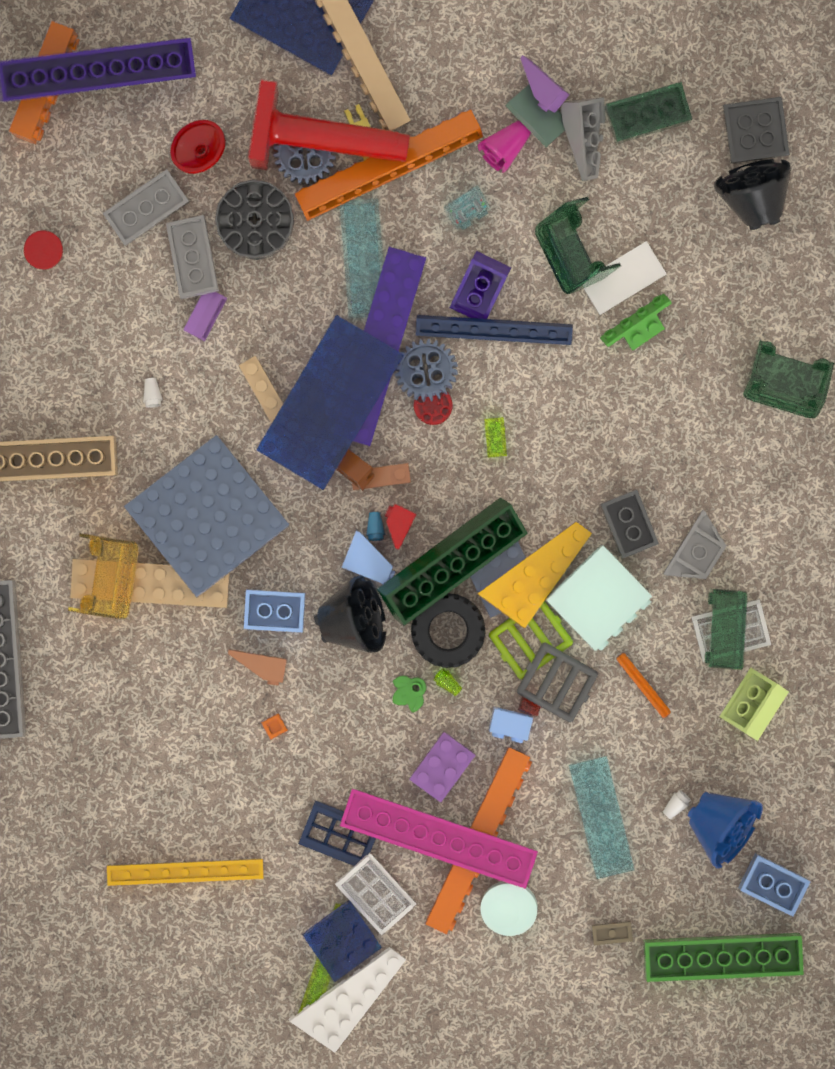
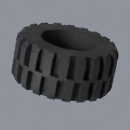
M452 593L446 594L415 617L411 625V637L417 652L432 665L442 668H455L470 662L482 648L486 633L485 622L477 606L466 597ZM444 612L458 614L465 621L467 627L464 641L452 649L439 647L430 636V625L433 619Z

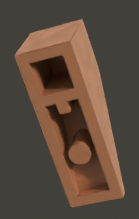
M409 464L373 468L372 473L374 477L366 485L365 489L411 483ZM352 483L353 490H360V488Z
M232 649L228 650L230 656L263 680H268L267 684L279 686V682L283 683L287 659Z

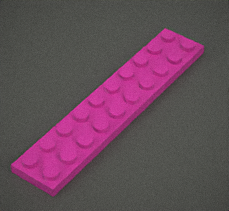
M353 788L340 824L341 827L524 889L527 887L538 851Z

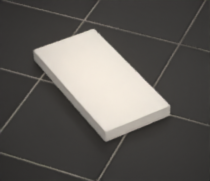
M646 241L580 281V284L599 315L667 274Z

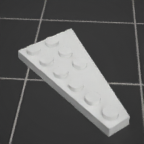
M387 948L370 960V963L362 969L359 968L353 972L354 974L348 979L342 980L321 995L317 1001L311 1005L308 1004L296 1016L290 1017L289 1021L333 1052H336L406 959L392 948Z

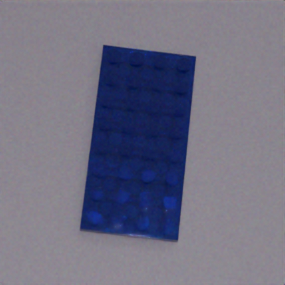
M336 314L256 450L324 490L404 355Z

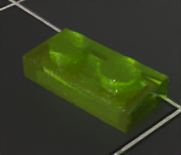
M504 417L484 419L488 458L507 456Z

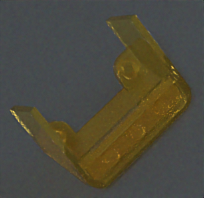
M80 533L79 537L90 539L89 550L92 555L97 556L92 595H85L81 599L80 608L68 607V611L114 619H125L130 610L138 557L137 543Z

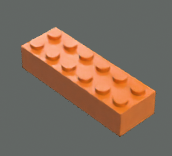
M52 21L38 57L71 53L72 50H76L80 39H77L78 35L75 30ZM58 95L22 99L9 132L15 137L36 145L37 140L41 141L44 130H42L44 122L48 123L51 116L49 109L51 104L55 105Z

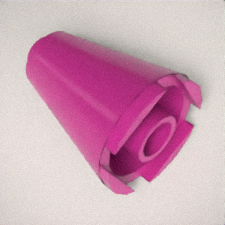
M517 120L482 140L478 144L479 152L483 150L485 155L482 157L496 171L502 169V173H504L515 160L530 137L531 132Z

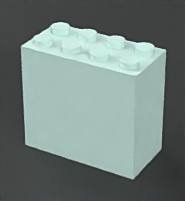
M600 545L545 600L593 650L599 649L601 651L609 644L607 640L611 636L616 637L623 630L621 626L625 622H632L637 617L636 612L640 608L644 610L651 603L649 599L652 595L603 545Z

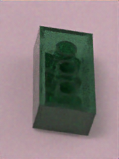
M682 82L605 105L616 145L691 123L692 121Z

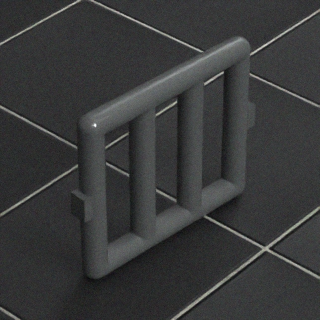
M544 642L541 644L532 663L529 662L525 668L527 672L517 688V693L571 723L574 721L583 702L586 703L590 697L588 693L598 677V672ZM548 652L556 658L535 695L526 690L545 653ZM564 661L573 667L553 704L544 700L543 697ZM580 670L589 675L570 712L567 713L559 707Z

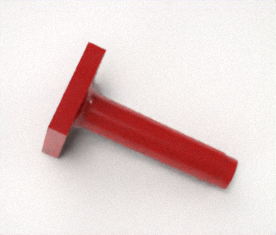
M260 80L248 158L251 168L267 170L270 149L274 144L406 162L410 135L396 131L282 113L277 110L279 97L277 82Z

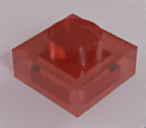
M522 697L518 710L537 717L541 707Z

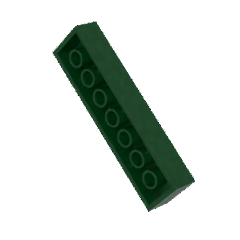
M500 497L376 590L394 619L405 626L528 533L511 503Z

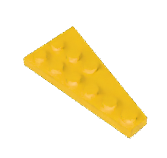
M573 523L477 594L521 627L526 628L592 533L579 523Z

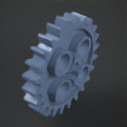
M282 144L273 147L278 151L273 156L279 158L275 164L282 165L278 169L279 172L286 171L284 174L285 178L291 175L290 181L292 183L296 178L299 185H301L303 180L309 185L310 179L317 183L316 177L319 176L321 179H324L322 173L330 174L327 168H334L330 161L336 160V157L332 155L335 152L306 148L310 153H307L308 170H305L304 157L300 154L303 152L302 147L292 149L289 145ZM312 158H320V164L312 166L310 164ZM294 159L301 160V165L298 168L291 167V162Z
M420 339L419 345H416L413 341V348L405 346L407 352H400L402 359L397 358L396 361L399 365L394 366L395 370L398 371L395 374V377L399 379L397 384L398 386L403 385L401 387L402 392L407 391L408 397L414 394L415 400L421 396L423 402H425L426 397L433 401V396L435 395L440 399L441 392L447 395L446 388H453L450 382H456V378L453 375L458 374V371L454 369L458 367L457 362H453L456 359L455 355H450L451 349L445 350L444 343L439 347L438 340L431 344L430 339L427 340L426 344ZM423 354L426 355V363L428 366V374L431 384L430 386H427L426 376L424 373L425 369L422 360ZM433 356L439 357L437 362L429 361ZM417 359L420 361L417 366L410 365L412 360ZM435 375H442V379L439 381L433 380ZM422 378L423 382L416 385L413 383L415 379Z

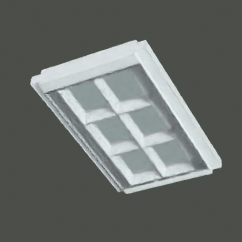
M760 599L691 617L703 662L771 645Z
M371 853L361 859L335 883L381 935L388 931L416 905L414 900Z

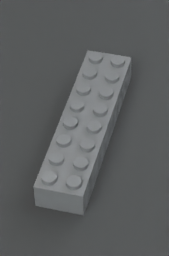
M15 580L0 581V739L26 736Z

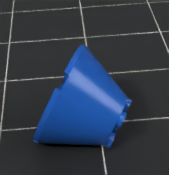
M708 792L702 794L700 803L697 807H692L688 813V817H690L689 825L714 867L722 868L720 864L723 862L728 864L742 850L756 829L753 827L756 818H761L763 805L756 800L714 793L709 794Z

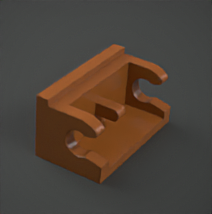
M345 446L330 461L340 474L362 491L374 477L372 473L373 468Z

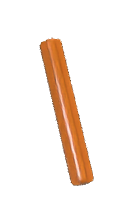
M625 653L620 654L616 660L663 718L667 717L671 713L670 709Z

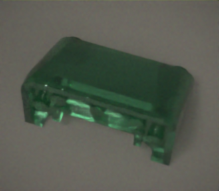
M760 340L745 384L743 396L750 401L802 417L816 418L826 402L835 363L820 358L811 365L776 354V347L771 342Z

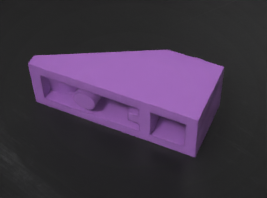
M522 55L520 59L533 95L539 101L537 105L546 112L550 110L555 113L570 94L533 61Z

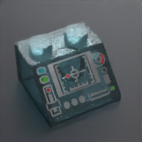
M478 185L444 207L445 213L456 230L461 228L462 231L472 225L471 221L475 218L480 220L489 214L487 210L490 209Z

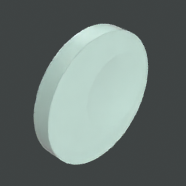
M501 881L492 885L482 898L481 915L485 924L491 930L501 935L515 936L526 932L534 924L537 916V900L528 887L524 889Z

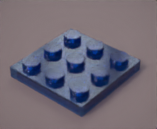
M350 900L301 934L334 982L382 948Z

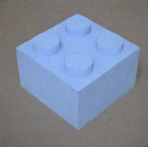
M494 707L489 732H492L493 737L504 739L505 735L511 737V741L523 743V740L528 741L533 717Z

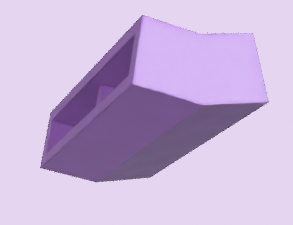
M217 292L201 295L183 330L205 341L227 298Z

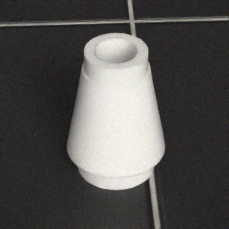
M156 378L145 379L143 403L148 408L161 406L163 399Z
M681 790L677 793L674 792L663 813L669 819H672L689 806L688 803L691 799Z

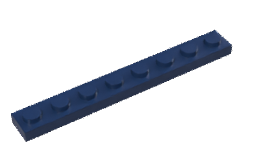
M417 315L416 336L560 345L572 344L573 324Z

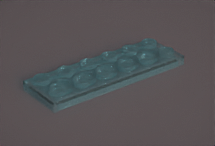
M378 198L353 200L340 205L349 319L368 317L384 264Z
M607 756L570 764L569 769L596 879L633 871L632 857Z

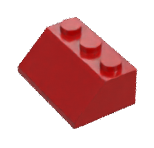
M397 504L394 507L389 506L385 517L388 518L386 522L394 546L399 550L416 514Z

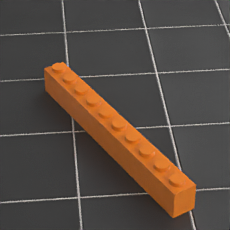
M472 110L461 112L450 120H445L433 128H428L422 133L410 137L406 162L368 158L362 162L354 163L351 167L338 171L326 179H321L314 185L300 189L299 192L295 193L296 199L307 221L482 138L481 128Z
M508 746L472 822L471 829L497 837L499 832L496 829L499 824L503 825L507 816L504 812L507 806L511 808L515 797L512 795L515 789L519 790L524 779L521 776L524 771L528 772L532 762L529 761V755ZM452 865L425 924L445 934L449 930L452 931L457 922L454 918L457 912L461 913L465 905L462 901L465 895L469 896L473 888L471 882L480 873Z

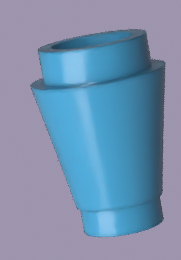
M370 512L366 536H368L369 541L384 540V535L386 534L381 513Z

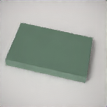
M529 84L505 106L547 148L565 132L562 114L558 110L554 113L550 110L546 112L537 105L539 101L534 97Z

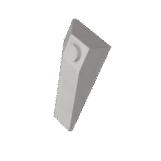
M604 97L563 102L561 105L562 122L582 181L598 178L601 154L597 151L599 141L603 142V135L599 134L600 123L605 124L606 118Z

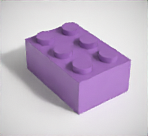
M443 731L409 780L436 800L442 802L475 757V753Z

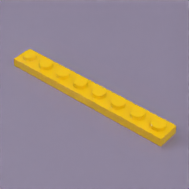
M263 859L107 865V886L264 879Z

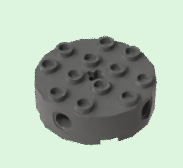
M254 179L239 182L228 190L219 201L215 216L218 235L227 248L242 258L252 260L269 258L282 250L291 238L294 226L292 206L284 193L269 182ZM256 215L257 218L260 219V221H257V223L253 225V222L250 221V219H253Z

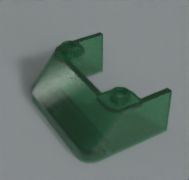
M588 197L565 202L537 224L535 228L538 242L565 294H572L593 285L621 267L620 263L605 266L602 261L592 263L576 231L582 224V216L578 209L589 201Z
M710 588L712 593L708 594V604H711L712 626L709 652L705 651L706 666L743 670L747 591Z

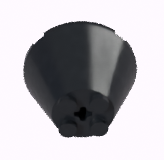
M774 159L751 162L729 170V175L724 178L722 176L718 177L714 182V188L743 223L749 226L750 230L759 229L761 225L765 224L775 225L780 222V217L783 215L791 165L783 159L781 163L774 162ZM750 166V167H747L746 169H744V171H743V170L738 171V170H739L740 168H742V167Z
M360 575L353 577L319 607L318 614L314 615V622L319 626L321 639L324 643L329 642L368 653H376L381 651L385 644L386 631L383 632V622L386 621L381 598L375 586L370 580L366 581L363 579L364 576Z

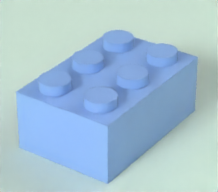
M247 589L244 629L303 633L306 593Z
M755 853L738 889L782 912L794 916L811 881Z

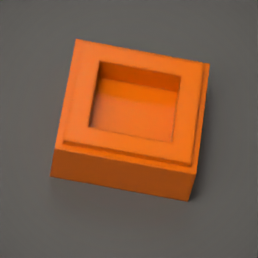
M279 713L261 722L270 740L288 731Z

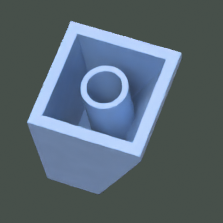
M356 531L342 568L384 584L394 576L395 571L392 570V564L361 532Z

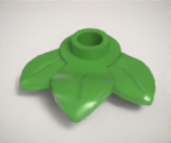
M405 675L393 680V684L398 689L393 695L392 702L396 705L408 704L412 713L418 711L424 703L423 694L427 689L426 682L422 678L414 677L411 679ZM418 685L420 689L415 690L413 686Z

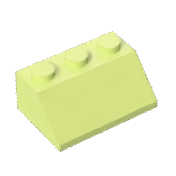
M750 668L719 717L758 741L789 691Z

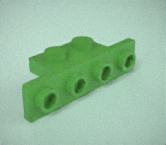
M665 294L656 296L652 302L639 308L630 317L623 319L613 329L607 330L600 339L607 347H610L624 337L629 347L635 350L665 329L656 314L672 304L671 300Z

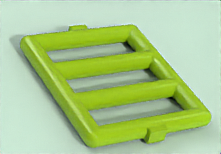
M544 601L540 608L564 642L555 647L563 652L573 645V640L560 623L562 621L558 615L555 616ZM509 618L489 632V638L502 654L500 656L503 661H507L517 677L522 680L527 670L520 668L498 635L508 629L531 663L535 654L514 626L516 622ZM532 618L528 625L539 641L553 646ZM550 653L545 654L537 670L555 658V656Z

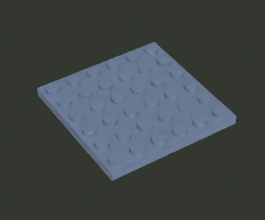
M217 435L124 506L196 598L289 527V523Z

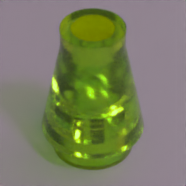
M442 668L433 678L436 682L435 685L454 696L458 695L462 690V687L449 670L446 671Z

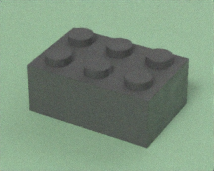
M638 490L599 504L621 559L659 544Z

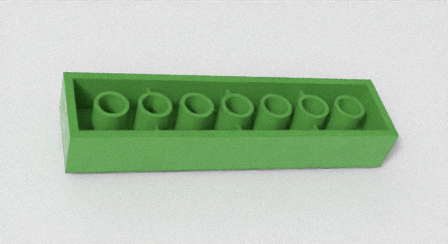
M800 933L643 940L646 982L804 975L802 935Z

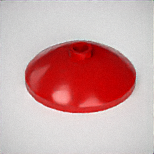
M197 120L187 124L176 134L172 141L170 154L173 163L179 170L189 174H197L210 169L219 161L226 145L224 132L216 123L209 120Z

